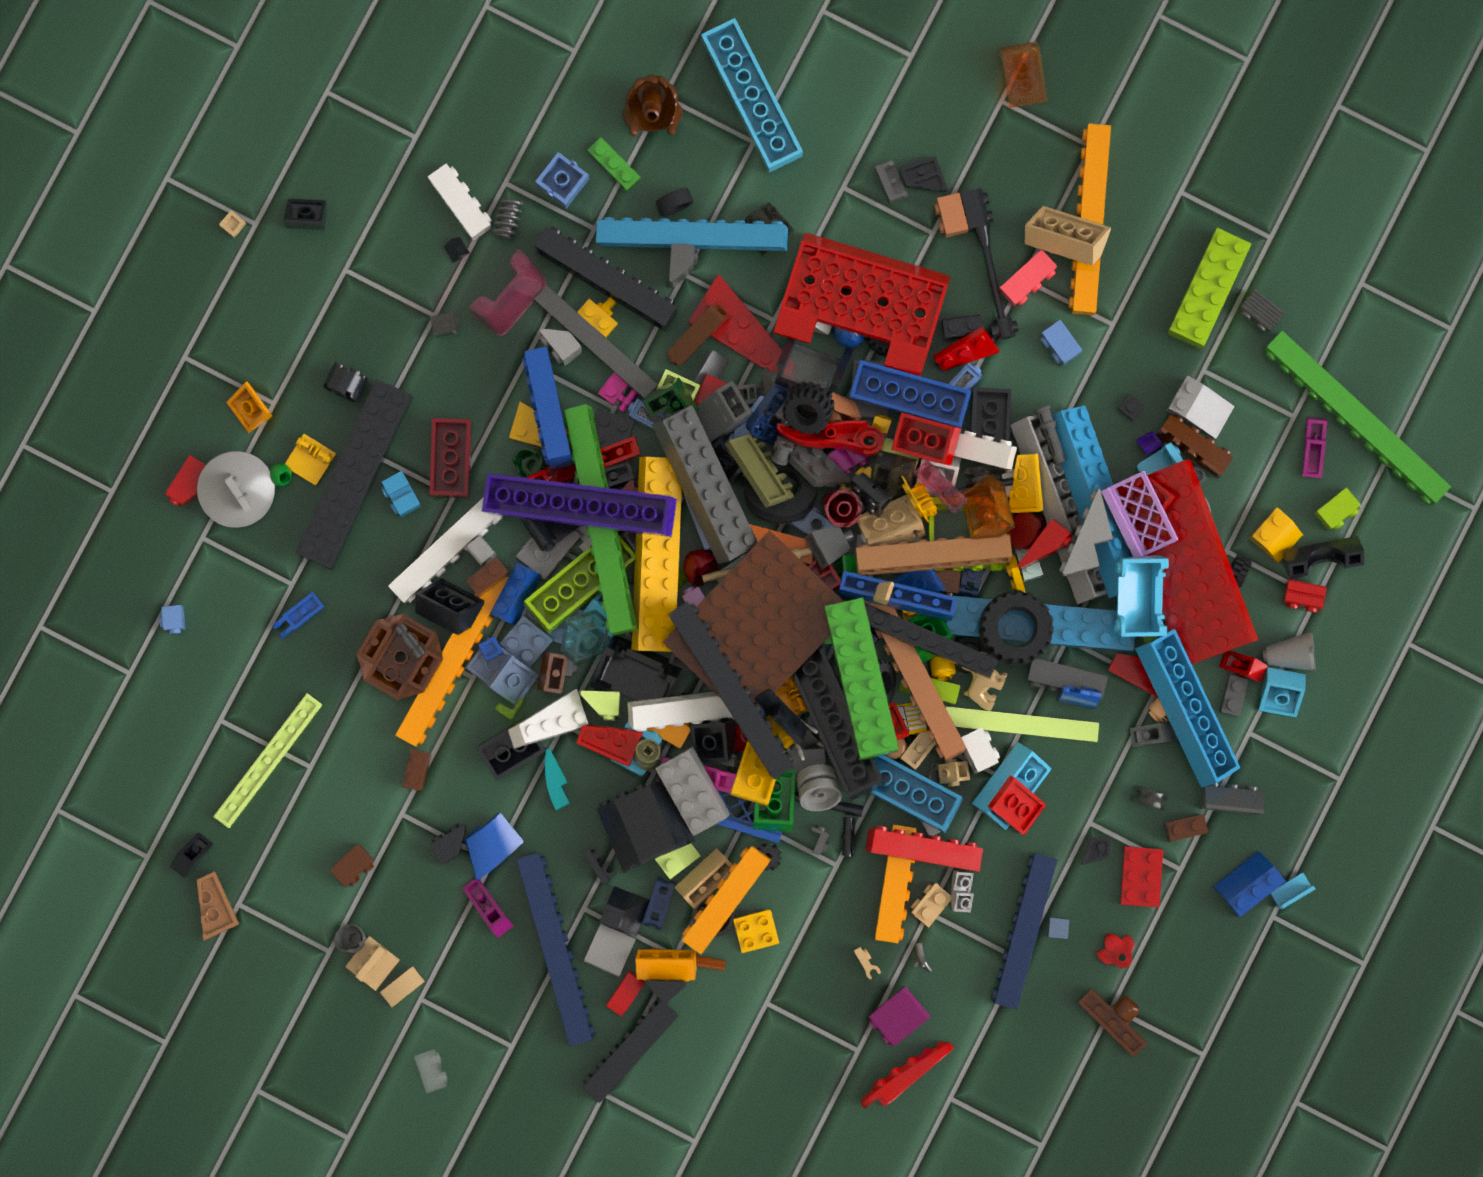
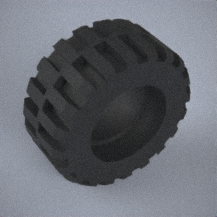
M1021 590L1007 591L996 596L984 608L979 619L978 633L981 638L980 642L985 647L986 652L997 659L998 662L1001 661L1006 665L1012 664L1016 666L1030 663L1042 655L1051 643L1052 633L1054 632L1053 618L1049 613V608L1042 603L1039 597L1036 598L1032 593H1025ZM1011 610L1025 612L1030 616L1034 624L1032 638L1021 646H1011L1005 643L998 633L1000 618Z

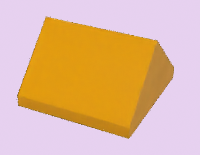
M245 382L226 402L248 433L273 417L248 382Z

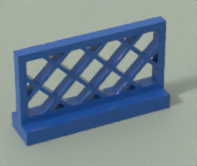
M717 790L730 812L726 819L717 823L718 825L779 843L782 831L753 830V822L749 815L754 810L747 813L743 802L747 801L746 799L741 801L737 797L739 802L729 807L724 797L731 793L722 795L721 791ZM740 804L745 815L738 818L732 814L730 809Z

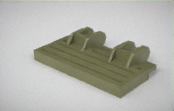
M752 434L729 440L725 445L766 508L794 497L790 490L793 485L791 483L784 485L781 483L787 477L785 473L776 475L778 470L770 459L772 456L771 451L761 452L766 446L764 441L756 444L758 439Z

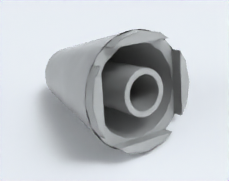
M1305 633L1266 646V650H1263L1264 662H1268L1270 666L1309 671L1316 670L1313 634Z

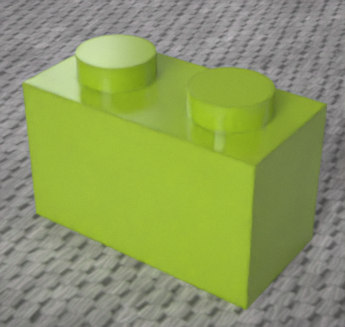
M1346 487L1314 514L1328 531L1332 528L1336 531L1344 524L1342 520L1347 516L1351 519L1359 512L1357 508L1361 504Z

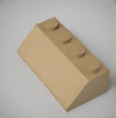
M1042 206L1025 225V244L1093 266L1102 255L1111 227Z

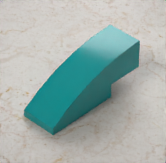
M549 748L546 750L545 777L551 801L555 810L558 811L570 804L562 789V786L568 784Z

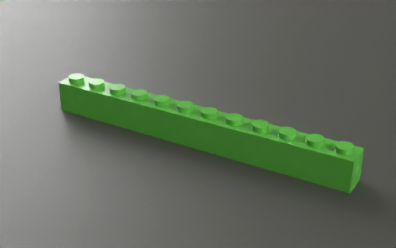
M1281 331L1264 349L1267 352L1266 356L1271 361L1279 363L1281 365L1280 369L1285 374L1292 375L1295 378L1294 382L1298 386L1305 387L1312 399L1319 400L1326 412H1332L1337 417L1336 421L1340 425H1346L1351 430L1350 434L1354 438H1360L1365 443V448L1370 452L1374 451L1379 456V461L1384 465L1388 464L1393 469V474L1398 478L1402 477L1407 482L1408 488L1412 491L1416 490L1426 504L1434 505L1451 488L1441 476L1285 332Z
M584 404L564 410V423L569 430L567 438L569 444L572 445L573 453H571L573 463L576 464L577 471H575V477L577 482L585 486L608 488L592 407ZM587 527V535L591 538L592 542L590 546L591 554L595 557L596 561L594 570L596 575L599 576L600 581L598 589L600 594L603 595L604 600L602 608L607 615V630L613 635L636 631L638 628L618 531Z

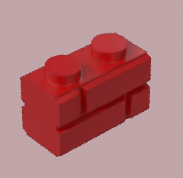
M1288 579L1285 584L1282 603L1287 604V608L1298 609L1299 606L1306 608L1305 611L1317 613V610L1323 609L1327 587Z

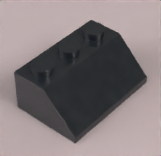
M442 578L415 594V613L456 635L471 628L484 605L483 599Z
M526 717L476 746L496 781L546 751L541 741L517 748L513 747L508 730L525 720Z

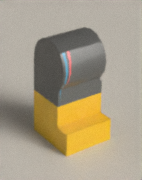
M876 413L872 426L881 430L885 441L892 418ZM869 437L868 446L874 443V439Z

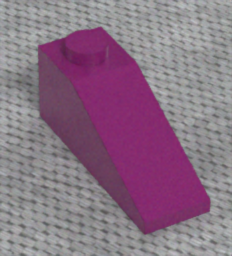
M473 879L462 888L488 927L498 938L514 927L480 879Z

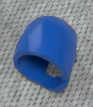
M834 326L832 329L835 341L845 348L852 349L860 346L865 338L863 335Z

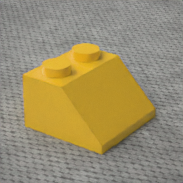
M1277 507L1249 539L1274 561L1279 563L1283 558V550L1291 549L1303 534L1295 523Z

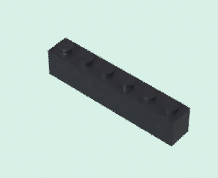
M662 1000L659 1003L655 1001L649 1008L651 1011L647 1017L642 1015L635 1023L638 1027L633 1032L629 1030L622 1037L625 1041L620 1046L616 1044L609 1052L611 1054L610 1058L607 1061L603 1058L596 1066L598 1071L594 1075L590 1073L584 1079L585 1085L582 1088L599 1103L679 1016L667 1004L665 1005Z

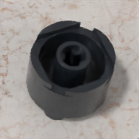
M334 362L323 388L329 392L333 389L337 396L352 402H358L368 378L361 375L362 373L351 368L349 371L342 364Z

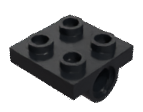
M864 472L859 475L856 474L851 479L850 491L859 496L868 513L871 515L875 514L879 518L884 513V509L890 503L892 497L880 486L876 487V483Z

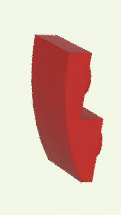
M628 971L619 983L617 990L606 1003V1007L623 1016L645 981L637 979L636 975Z

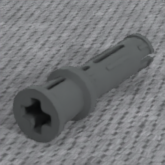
M1048 405L1034 410V412L1038 415L1041 424L1039 427L1044 430L1054 462L1059 464L1067 461L1056 432V421L1053 420L1050 411L1051 406Z

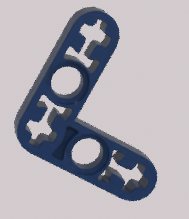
M774 385L769 389L746 423V429L753 436L773 445L777 438L774 436H782L777 431L776 425L770 423V420L785 401L787 391L780 385ZM769 407L768 411L763 414L764 410Z

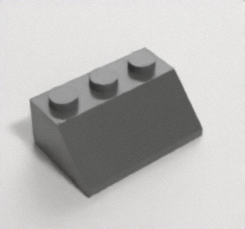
M1219 783L1202 787L1200 809L1253 815L1264 814L1263 791H1258V787L1246 786L1245 790L1238 789L1239 785L1227 784V788L1219 787Z

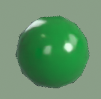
M276 463L270 467V478L275 486L283 487L291 481L292 471L288 465Z

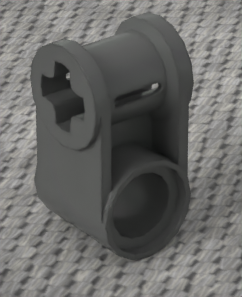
M778 435L772 449L771 460L779 465H787L795 443Z

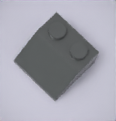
M671 244L670 288L676 287L694 271V266H698V251H695V245Z

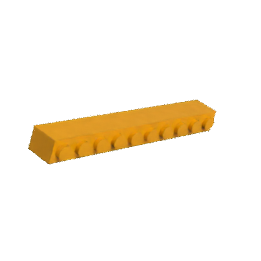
M1088 124L1082 133L1085 148L1081 149V159H1084L1083 166H1080L1079 170L1082 185L1078 186V196H1081L1080 203H1077L1076 215L1103 225L1111 126ZM1100 258L1093 266L1072 260V271H1075L1074 278H1071L1070 289L1073 290V297H1069V308H1072L1071 314L1095 315Z
M506 576L480 597L484 600V605L471 628L459 635L452 633L442 651V663L425 692L418 694L395 736L415 747H418L419 744L422 746L427 737L425 732L428 727L432 728L436 722L434 716L437 711H442L446 704V701H444L446 695H450L455 688L453 683L456 677L460 678L465 668L462 666L466 660L470 661L474 654L472 649L475 643L479 644L482 640L484 627L488 628L491 624L493 617H491L492 614L490 613L509 577Z

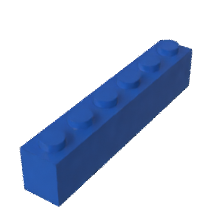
M844 571L838 595L854 599L863 598L864 601L884 605L874 601L873 598L878 584L889 581ZM893 583L894 587L888 604L884 606L947 621L952 620L957 597Z

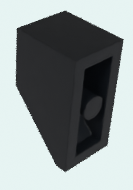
M198 832L177 853L170 867L186 878L211 849L213 843Z

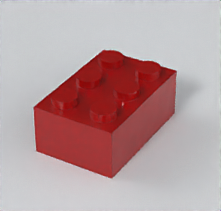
M901 412L891 450L951 466L961 428Z

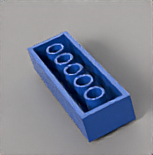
M547 346L524 351L526 358H522L525 373L529 375L526 376L530 393H533L530 394L533 410H537V412H534L537 428L540 429L538 430L541 446H545V448H542L545 465L549 464L551 470L571 466L573 461Z
M860 360L850 399L962 429L972 393L971 390Z

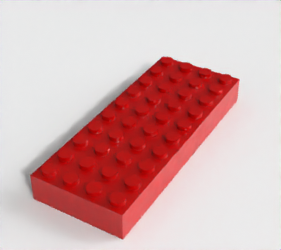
M1183 460L1148 474V476L1175 496L1165 513L1179 540L1145 555H1161L1169 559L1168 568L1162 571L1166 573V577H1163L1162 614L1165 615L1164 620L1168 631L1176 630L1192 665L1257 641V634L1191 460ZM1140 478L1135 480L1134 485L1138 482ZM1124 486L1117 487L1119 495L1127 497L1129 488ZM1126 507L1128 513L1134 514L1131 510H1129ZM1162 517L1157 522V524L1161 523ZM1136 520V529L1144 532L1146 523ZM1149 526L1147 534L1156 537L1159 528ZM1161 530L1160 539L1165 541L1172 539L1168 531ZM1145 537L1143 543L1148 550L1153 547L1155 540Z

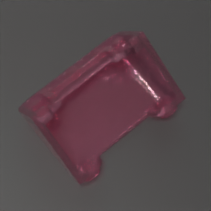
M519 249L510 261L511 267L517 272V275L497 299L492 302L487 297H479L469 307L472 315L497 335L506 334L532 304L534 298L546 286L545 276L527 255Z

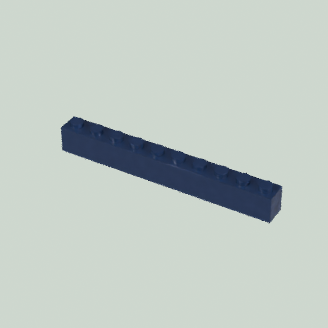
M536 853L517 859L569 1046L591 1041L595 1031L593 1025L588 1024L589 1010L587 1005L583 1006L581 998H585L582 986L578 987L576 980L579 979L577 968H573L571 964L574 957L571 949L567 950L565 942L569 940L566 930L562 931L560 923H563L561 912H557L555 908L558 901L556 894H551L550 886L553 884L550 874L546 875L544 869L547 867L545 856Z

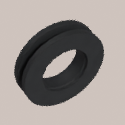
M772 461L778 470L776 475L785 473L786 476L794 479L799 484L800 492L791 500L783 501L767 508L745 476L744 497L746 504L753 514L764 521L775 524H787L798 521L812 510L816 502L817 487L809 483L789 462L787 465H779Z

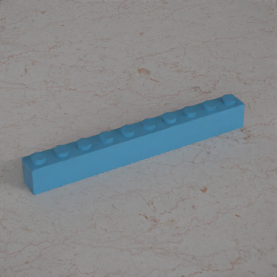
M604 217L603 220H597L596 243L599 246L671 248V244L695 245V249L787 251L788 228L786 225H783V222L773 221L772 224H764L763 221H753V224H745V221L736 220L734 223H727L725 220H715V223H708L707 220L701 219L696 220V222H689L687 219H678V222H670V219L652 221L649 218H641L640 221H633L632 218H622L621 221L611 217Z

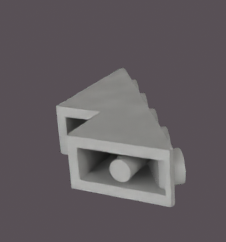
M1100 489L1098 491L1093 490L1089 499L1093 501L1090 508L1086 507L1082 516L1085 519L1083 526L1078 525L1074 535L1078 538L1075 544H1070L1067 554H1070L1068 561H1063L1059 570L1063 572L1062 576L1099 568L1100 565L1094 545L1109 542L1113 539Z

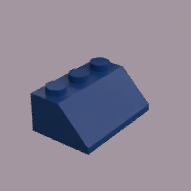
M1258 851L1213 887L1236 917H1241L1286 881L1277 869Z

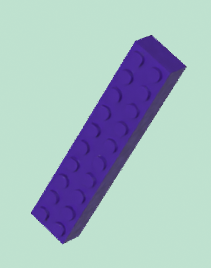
M487 473L482 512L507 517L672 537L677 499L666 495Z

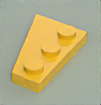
M1038 453L1017 455L1013 474L1014 481L1009 493L1010 500L1006 513L1044 511Z

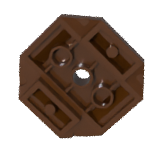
M404 614L376 620L357 652L364 681L397 700L424 693L443 661L437 633ZM404 624L408 629L407 631L419 643L418 646H421L425 651L420 658L414 656L413 651L402 640V636H399L395 629L399 625ZM403 652L406 654V659L404 662L399 663L396 660V656L398 653Z

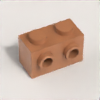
M960 193L937 198L934 209L936 215L940 216L941 222L938 223L940 233H944L945 238L967 233L969 228Z

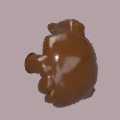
M648 75L645 78L640 77L636 79L634 85L631 86L627 93L626 106L622 111L624 121L629 128L630 135L633 137L638 134V130L662 131L667 129L669 135L673 136L676 133V128L681 121L683 113L682 107L678 103L676 89L660 75Z

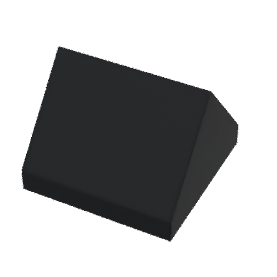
M460 237L451 239L444 246L453 263L469 254Z

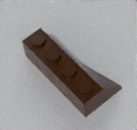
M1170 414L1157 432V437L1167 444L1171 442L1173 445H1176L1181 454L1219 479L1233 460L1232 453L1224 447L1219 448L1216 446V442L1210 437L1200 435V431L1194 426L1190 425L1189 427L1184 424V420L1178 415L1173 416Z

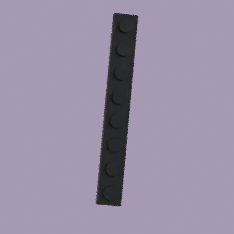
M864 602L871 628L991 679L998 664L997 659Z

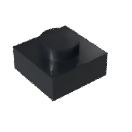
M1129 394L1118 410L1133 421L1145 405Z

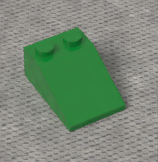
M790 769L777 777L768 806L754 803L753 830L792 832L796 769Z

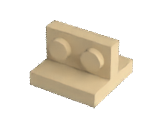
M369 936L362 949L356 952L345 967L354 973L355 977L361 982L364 981L376 991L400 959Z

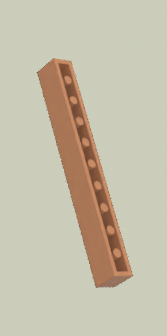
M864 601L871 606L899 617L895 608ZM875 630L878 638H883L886 644L883 648L887 656L891 655L894 660L892 662L896 673L900 672L903 677L900 681L904 689H909L912 695L909 697L914 707L917 706L920 710L918 716L922 724H927L929 728L927 734L931 741L935 740L938 746L935 749L940 759L944 757L945 761H948L966 752L967 748L915 647Z

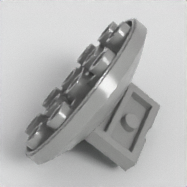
M228 451L215 456L204 466L198 478L197 495L202 509L213 521L223 526L238 528L257 522L267 513L274 499L275 486L270 478L269 468L258 457L247 452Z

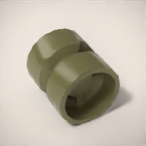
M644 739L637 744L635 763L640 769L649 771L658 765L661 749L656 741Z

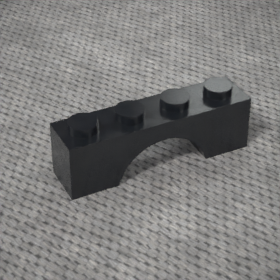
M1355 536L1283 550V565L1289 579L1308 576L1310 569L1322 562L1338 563L1344 568L1364 565V549L1359 537Z

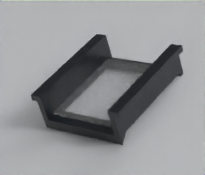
M788 338L776 364L779 371L775 384L792 389L795 385H800L801 382L808 384L811 381L815 385L819 383L821 384L820 387L827 388V393L832 394L834 388L838 389L853 349L846 347L840 360L796 344V340Z

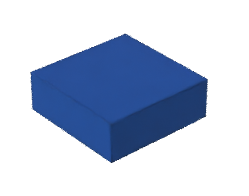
M495 636L478 644L486 662L504 653Z

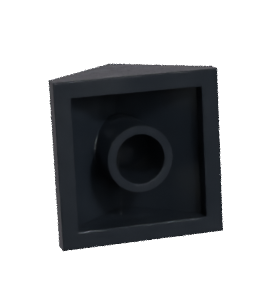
M288 199L283 219L286 228L325 230L326 200Z
M647 980V985L666 1005L686 986V981Z

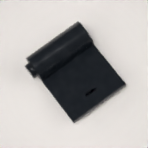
M520 518L539 549L546 552L552 550L556 543L581 527L578 525Z

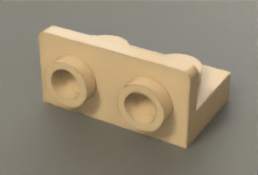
M937 883L929 884L923 891L924 897L921 900L917 898L911 906L913 909L911 913L927 927H930L951 901V895Z

